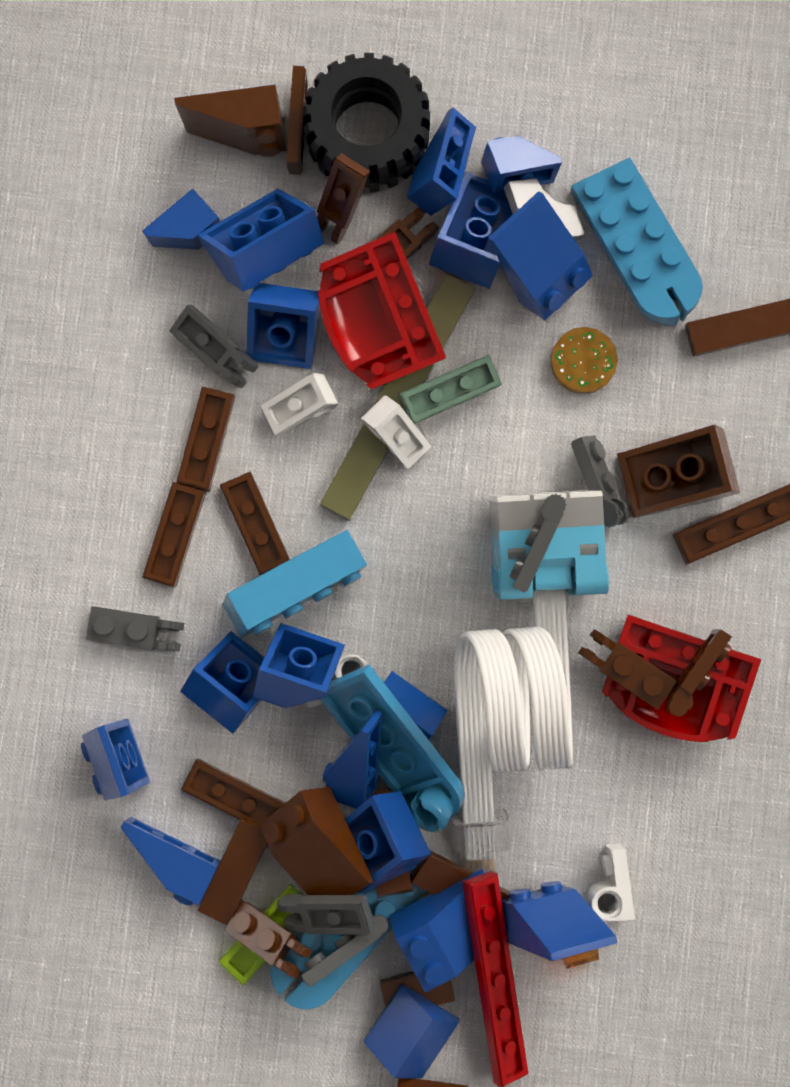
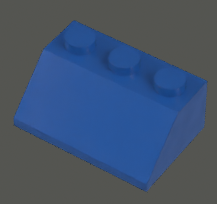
M279 188L197 235L199 241L225 279L243 292L255 288L261 281L283 271L291 263L301 257L310 255L313 250L324 244L315 209Z

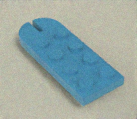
M629 157L571 185L573 197L638 310L646 318L666 326H676L679 318L683 322L687 315L696 308L703 289L702 279L632 159ZM672 299L675 300V301H677V302L679 303V305H680V307H681V312H680V313H679L678 309L676 308V306H675L674 302L672 301Z
M370 664L331 681L325 698L320 700L351 739L376 710L383 712L378 767L379 775L393 792H402L419 828L428 832H436L439 828L445 829L449 819L458 813L465 799V791L458 777Z
M415 867L409 871V875H411ZM411 883L413 892L378 898L376 887L367 892L358 893L357 895H366L372 916L381 914V916L383 915L387 919V922H389L387 931L381 934L379 939L312 987L307 986L303 979L294 990L290 989L285 995V1001L299 1009H313L326 1003L391 931L392 924L389 915L416 902L426 890ZM292 932L298 936L297 940L313 951L309 959L321 951L326 957L337 949L334 942L345 935ZM290 949L285 959L295 964L301 972H305L307 969L304 963L309 959L299 956L293 949ZM271 965V981L276 992L281 995L295 978Z

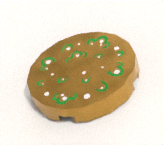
M589 327L571 329L563 334L553 347L551 355L552 374L562 387L574 393H594L606 386L615 374L618 362L616 347L610 338L598 329Z

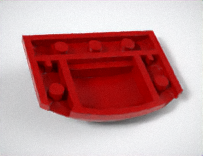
M392 232L320 264L319 272L323 273L318 296L320 311L327 334L346 367L367 382L366 386L373 390L447 359L396 232Z
M627 615L619 639V643L676 681L705 641L631 615ZM730 649L720 663L714 662L708 671L711 674L708 683L700 692L694 691L692 694L693 706L690 710H687V713L684 714L685 716L682 715L681 717L669 714L665 710L664 702L658 710L653 708L609 677H606L602 693L606 698L609 696L616 707L628 718L659 734L694 742H708L726 737L727 740H731L737 736L761 659Z

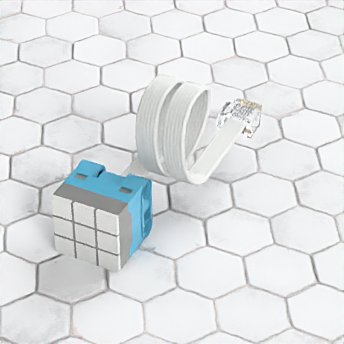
M581 490L489 496L493 592L499 600L533 598L534 627L508 628L503 633L497 629L464 631L457 640L454 659V688L460 782L465 791V799L461 805L462 816L457 813L449 819L451 854H458L459 865L472 872L483 868L485 873L489 871L503 873L502 851H510L506 809H497L494 812L492 770L495 773L527 771L529 768V688L537 768L539 770L572 768L573 741L565 591L568 595L574 596L608 593L609 576L606 564L602 491ZM551 494H561V497H564V500H566V509L563 511L564 514L528 591L524 593L512 587L515 580L509 576L518 557L526 559L531 547L526 545L525 542L533 525L541 527L543 519L540 509L545 503L544 501Z

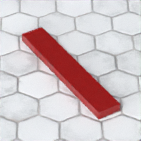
M489 871L465 880L462 884L493 1082L499 1087H504L529 1073L498 873Z

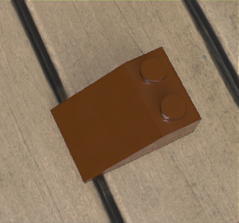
M276 84L174 98L175 106L187 133L253 155L261 154L265 157H272L282 151H287L283 116Z
M715 424L617 454L633 518L706 503L740 493L724 429Z
M330 786L299 791L259 825L274 859L307 895H357L374 882Z

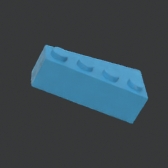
M345 530L227 593L222 605L241 639L252 632L258 635L272 627V621L282 615L287 619L303 610L302 604L312 598L315 603L333 593L331 588L342 582L345 587L362 577L360 571L367 566V563L348 530Z

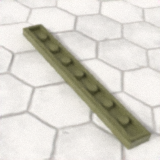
M447 273L427 307L443 349L475 292L474 287ZM435 364L385 384L375 404L386 395L403 409L398 394L425 383ZM364 424L320 503L321 506L349 521L389 450Z

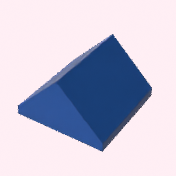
M401 983L365 1037L364 1043L394 1078H423L460 1020L455 1015L435 1005Z

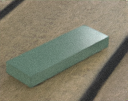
M487 355L398 394L405 413L416 424L501 386L502 383L490 355Z

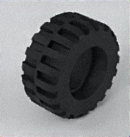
M364 52L363 58H355V54L345 56V62L341 64L335 60L327 66L328 73L326 75L320 72L314 79L315 88H309L305 96L306 105L303 107V122L310 155L314 162H318L319 170L325 176H329L335 158L342 153L370 171L364 186L370 187V192L380 191V185L387 184V187L390 189L398 185V177L402 176L403 179H407L413 174V165L418 166L424 155V149L428 148L430 111L427 93L422 91V83L417 76L413 75L410 77V68L403 63H399L398 66L394 65L392 57L383 55L382 59L374 58V53ZM373 102L387 107L395 114L398 119V128L387 140L376 145L362 146L344 139L338 133L336 123L342 113L349 107L358 103Z

